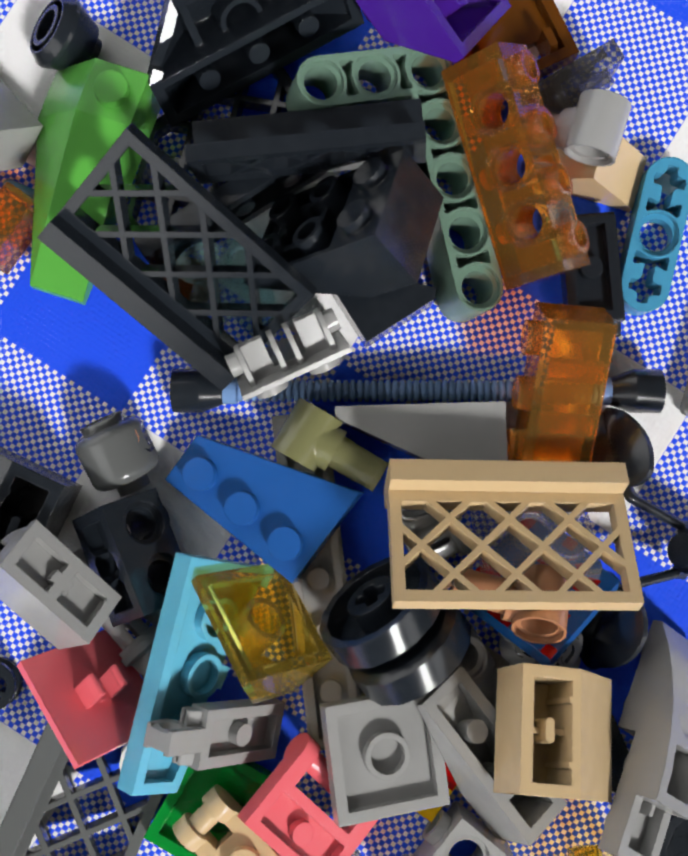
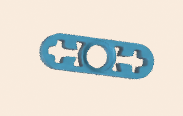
M664 157L655 161L643 173L620 258L625 313L630 315L642 316L662 306L669 296L688 216V164L679 158ZM664 173L670 175V184L678 188L666 197L662 210H646V207L653 209L660 202L662 186L654 183V181H657ZM655 223L665 230L667 244L662 251H651L644 247L640 240V230L644 224ZM636 259L641 263H634L633 260ZM660 263L661 268L654 266L648 270L645 287L653 290V295L646 297L641 302L636 301L637 292L629 289V284H633L641 278L645 264Z

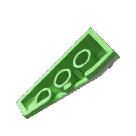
M98 58L69 66L61 71L57 70L38 116V121L43 127L36 143L30 286L33 289L86 305L93 284L37 237L60 212L131 123L150 138L161 107L148 84V74ZM131 147L120 158L124 184L133 183L142 159ZM109 173L100 184H111ZM89 197L80 207L100 225L117 224L113 197Z

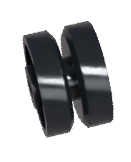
M390 557L368 566L351 578L333 596L322 615L319 628L322 640L339 663L348 667L352 679L367 698L381 706L402 705L423 697L443 683L458 667L471 643V625L460 609H392ZM421 557L405 570L406 589L433 590L440 583Z

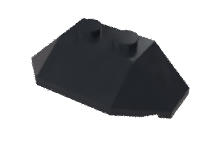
M164 0L147 72L149 75L148 84L170 126L174 127L364 24L360 6L355 0Z

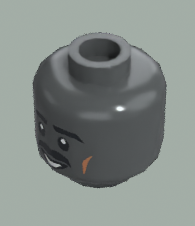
M121 410L80 429L83 438L76 444V454L96 490L106 492L117 489L120 497H124L142 489L151 482L147 473L158 464L159 455L139 418L135 416L124 417Z

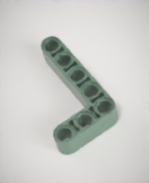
M402 46L317 55L307 58L300 65L286 95V108L288 112L421 99L422 116L425 126L433 128L440 140H436L426 132L425 163L417 164L444 197L426 254L433 287L437 288L435 294L437 304L441 313L447 319L458 323L468 322L494 308L501 300L503 281L451 61ZM413 74L422 77L427 86L419 84L414 79ZM360 80L370 82L378 93L366 90L361 85ZM305 86H314L320 89L326 99L312 97L307 92ZM437 178L445 180L450 185L452 195L445 193L439 187ZM449 230L457 232L462 237L464 249L457 247L451 241ZM462 282L469 284L474 289L476 304L468 301L464 296Z

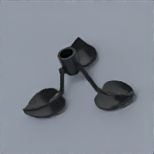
M605 408L603 412L597 415L585 435L579 449L577 462L626 463L629 485L623 493L625 500L677 529L678 533L671 538L667 548L669 560L674 566L669 570L641 576V587L673 579L685 580L688 576V521L681 520L645 500L633 488L647 482L653 473L654 452L651 441L643 427L630 414L616 408ZM607 571L608 573L616 577L612 572ZM619 583L617 591H623L621 583ZM644 605L639 611L600 610L581 632L583 646L579 656L583 663L590 670H597L600 668L620 667L632 661L641 652L648 636V617Z

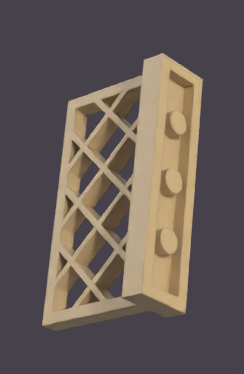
M390 458L384 484V507L387 509L392 609L639 611L644 605V598L623 495L629 485L626 463ZM402 509L425 510L439 524L421 540L402 523ZM468 510H483L499 525L482 541L458 519ZM526 511H541L558 526L542 541L522 525L518 519ZM584 512H609L612 533L603 542L576 521ZM447 530L472 550L455 568L430 547ZM506 531L532 551L517 569L491 548ZM565 531L592 552L590 557L578 569L551 548ZM403 542L411 548L405 556ZM613 543L615 544L616 552L610 548ZM419 557L444 577L433 590L406 589L405 570ZM481 557L506 580L496 590H479L463 574ZM539 558L567 580L558 591H542L524 576ZM601 559L620 575L623 591H603L587 578L585 574ZM453 585V586L456 587L458 590H448V589ZM514 585L518 590H510V589H511L512 586ZM575 586V587H576L578 590H580V591H570V590Z

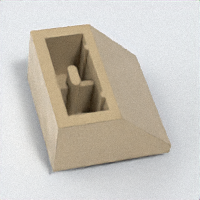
M519 663L498 668L493 793L612 803V679L583 669L532 663Z

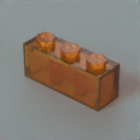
M536 302L533 320L526 319L524 321L521 333L522 355H527L524 375H516L513 383L512 406L513 409H518L515 428H507L508 461L591 462L618 329L617 322L605 308Z

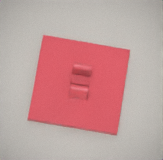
M105 630L97 632L90 644L60 650L54 648L22 660L17 664V668L74 770L128 743L143 685V679L133 666L125 667L121 662L122 658L119 656L123 650Z

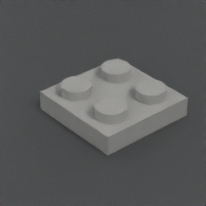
M426 695L402 705L381 706L368 699L367 696L319 704L333 821L339 828L450 805L445 760L417 707V704Z

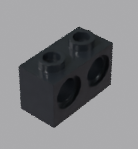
M156 488L102 505L72 520L89 567L122 596L109 615L113 627L162 609L175 553H181V550L171 528L169 514L162 505ZM147 576H148L149 579H150L151 586H150V584H149V582H148Z

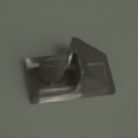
M614 38L519 93L509 112L512 121L515 124L521 125L528 116L560 114L565 108L576 107L580 94L583 91L589 89H609L615 82L612 76L625 58Z

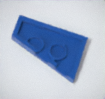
M199 435L194 438L165 478L168 483L291 583L298 582L364 494V492L336 484L305 471L282 465L251 452Z

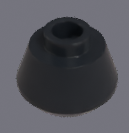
M52 0L42 11L34 26L30 39V50L37 65L42 68L61 71L69 66L98 58L102 49V41L98 38L99 28L78 0Z

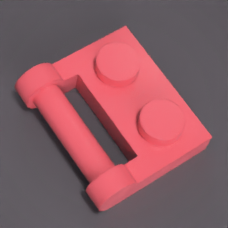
M300 733L290 741L284 751L282 761L242 808L237 817L280 856H351L378 820L339 828L324 811L296 787V784L307 772L330 794L326 758L320 753V745L308 733Z

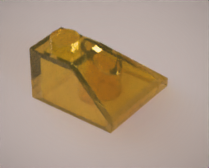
M269 564L200 574L191 581L242 688L253 704L294 692L332 660L293 583L289 582Z

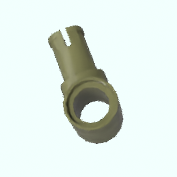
M298 398L271 444V447L314 472L317 467L324 471L327 467H330L371 491L375 489L389 464L345 437L347 431L340 428L343 422L302 398Z

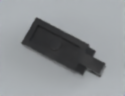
M614 212L562 215L556 220L565 328H568L569 341L580 340L583 368L606 367V365L613 362L610 338L621 336V323L625 320L616 216Z

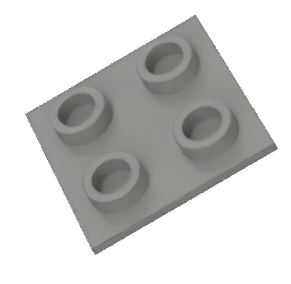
M319 307L292 319L297 333L292 335L287 322L282 323L281 326L287 338L277 343L271 330L265 331L271 344L268 347H265L260 334L233 346L234 352L224 357L233 377L237 378L244 401L255 396L258 399L275 396L287 388L289 385L288 381L307 372L312 375L327 372L341 362L342 356L353 352L339 331L341 327L332 308L321 312Z

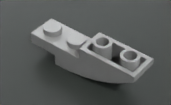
M653 620L618 723L619 728L634 736L629 754L625 758L623 772L611 809L606 816L604 830L598 845L599 849L612 856H659L671 816L688 820V640L664 622Z

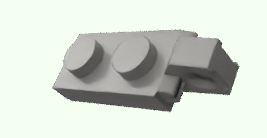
M273 697L194 703L192 707H182L180 720L165 718L148 721L143 746L145 748L152 747L163 752L165 757H173L172 763H177L179 766H188L197 771L274 759L276 757L285 702Z

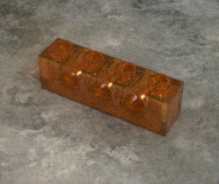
M497 41L442 70L441 74L506 290L534 284L591 265L587 253L590 245L589 236L583 223L577 219L571 198L573 193L572 178L568 169L560 161L554 141L557 135L556 124L550 111L544 107L538 86L540 80L539 66L533 54L527 49L526 44ZM506 99L509 111L506 121L503 122L501 107ZM520 155L523 156L525 161V172L522 178L517 171V161ZM536 209L542 218V227L539 233L533 225V214Z

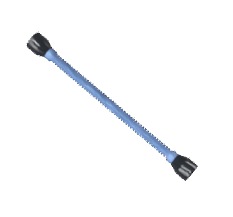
M196 369L172 370L170 400L172 411L175 413H202L223 404H238V401L242 402L243 400L237 378L221 391ZM632 369L613 377H596L590 383L588 380H584L583 383L581 380H577L576 383L574 380H570L569 383L567 380L562 382L560 380L555 382L553 380L548 382L546 380L541 382L539 380L534 382L531 380L527 382L521 380L519 383L517 380H513L512 383L510 380H506L505 383L503 380H499L498 383L496 380H492L491 383L489 380H485L484 383L482 380H478L477 383L475 380H471L470 383L468 380H464L463 383L461 380H457L456 383L454 380H450L449 383L447 380H443L442 383L440 380H436L435 383H433V380H429L428 383L425 380H422L421 383L418 380H414V383L411 380H407L406 383L404 380H400L399 383L397 380H393L392 383L390 380H386L385 383L383 380H379L378 383L376 380H372L371 383L369 380H365L364 383L362 380H358L357 383L355 380H351L350 383H348V380H344L343 383H341V380H337L336 383H334V380H330L329 383H327V380H322V383H320V380H315V383H313V380H308V383L305 380H301V383L298 380H294V383H292L290 380L285 390L265 400L267 402H270L271 399L274 402H277L278 399L281 402H284L285 399L291 402L294 399L296 402L298 398L308 399L309 402H312L313 399L316 402H319L320 399L323 402H326L327 399L330 402H333L334 399L337 402H340L341 399L344 402H347L348 399L351 402H355V399L358 402H362L363 399L365 402H369L370 399L372 402H376L377 399L379 402H383L384 399L386 402H390L391 399L393 402H397L398 399L400 402H404L405 399L407 402H411L412 399L414 402H418L419 399H421V402H425L426 399H428V402H432L433 399L436 402H439L440 399L443 402H446L447 399L450 402H453L455 399L457 402H460L462 399L464 402H468L469 399L471 402H475L476 399L478 402H482L483 399L485 402H489L490 399L491 401H497V399L498 401H504L505 399L506 402H510L511 399L513 402H517L518 399L520 402H524L525 399L527 402L532 400L534 402H539V400L541 402H546V400L548 402H553V400L555 402H560L561 400L562 402H567L568 400L569 402H574L575 400L576 402H581L582 400L583 402H588L590 400L595 405H611L629 413H661L665 404L666 383L663 371L660 369ZM257 396L251 398L253 402H256L258 399Z

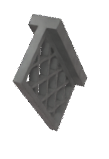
M47 721L0 825V856H56L54 850L82 838L90 856H101L92 834L119 822L123 826L128 843L124 850L110 856H136L163 794L149 795L148 798L125 807L115 784L119 780L120 768L111 772L104 755L95 759L102 776L73 788L65 769L68 757ZM59 781L64 792L52 797ZM106 786L116 812L87 823L77 798ZM68 802L78 828L50 840L42 822L44 812ZM140 814L133 828L130 818ZM36 834L39 845L28 849Z

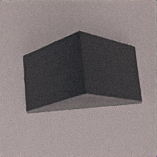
M417 283L371 298L331 295L365 348L430 308L435 299L437 288Z

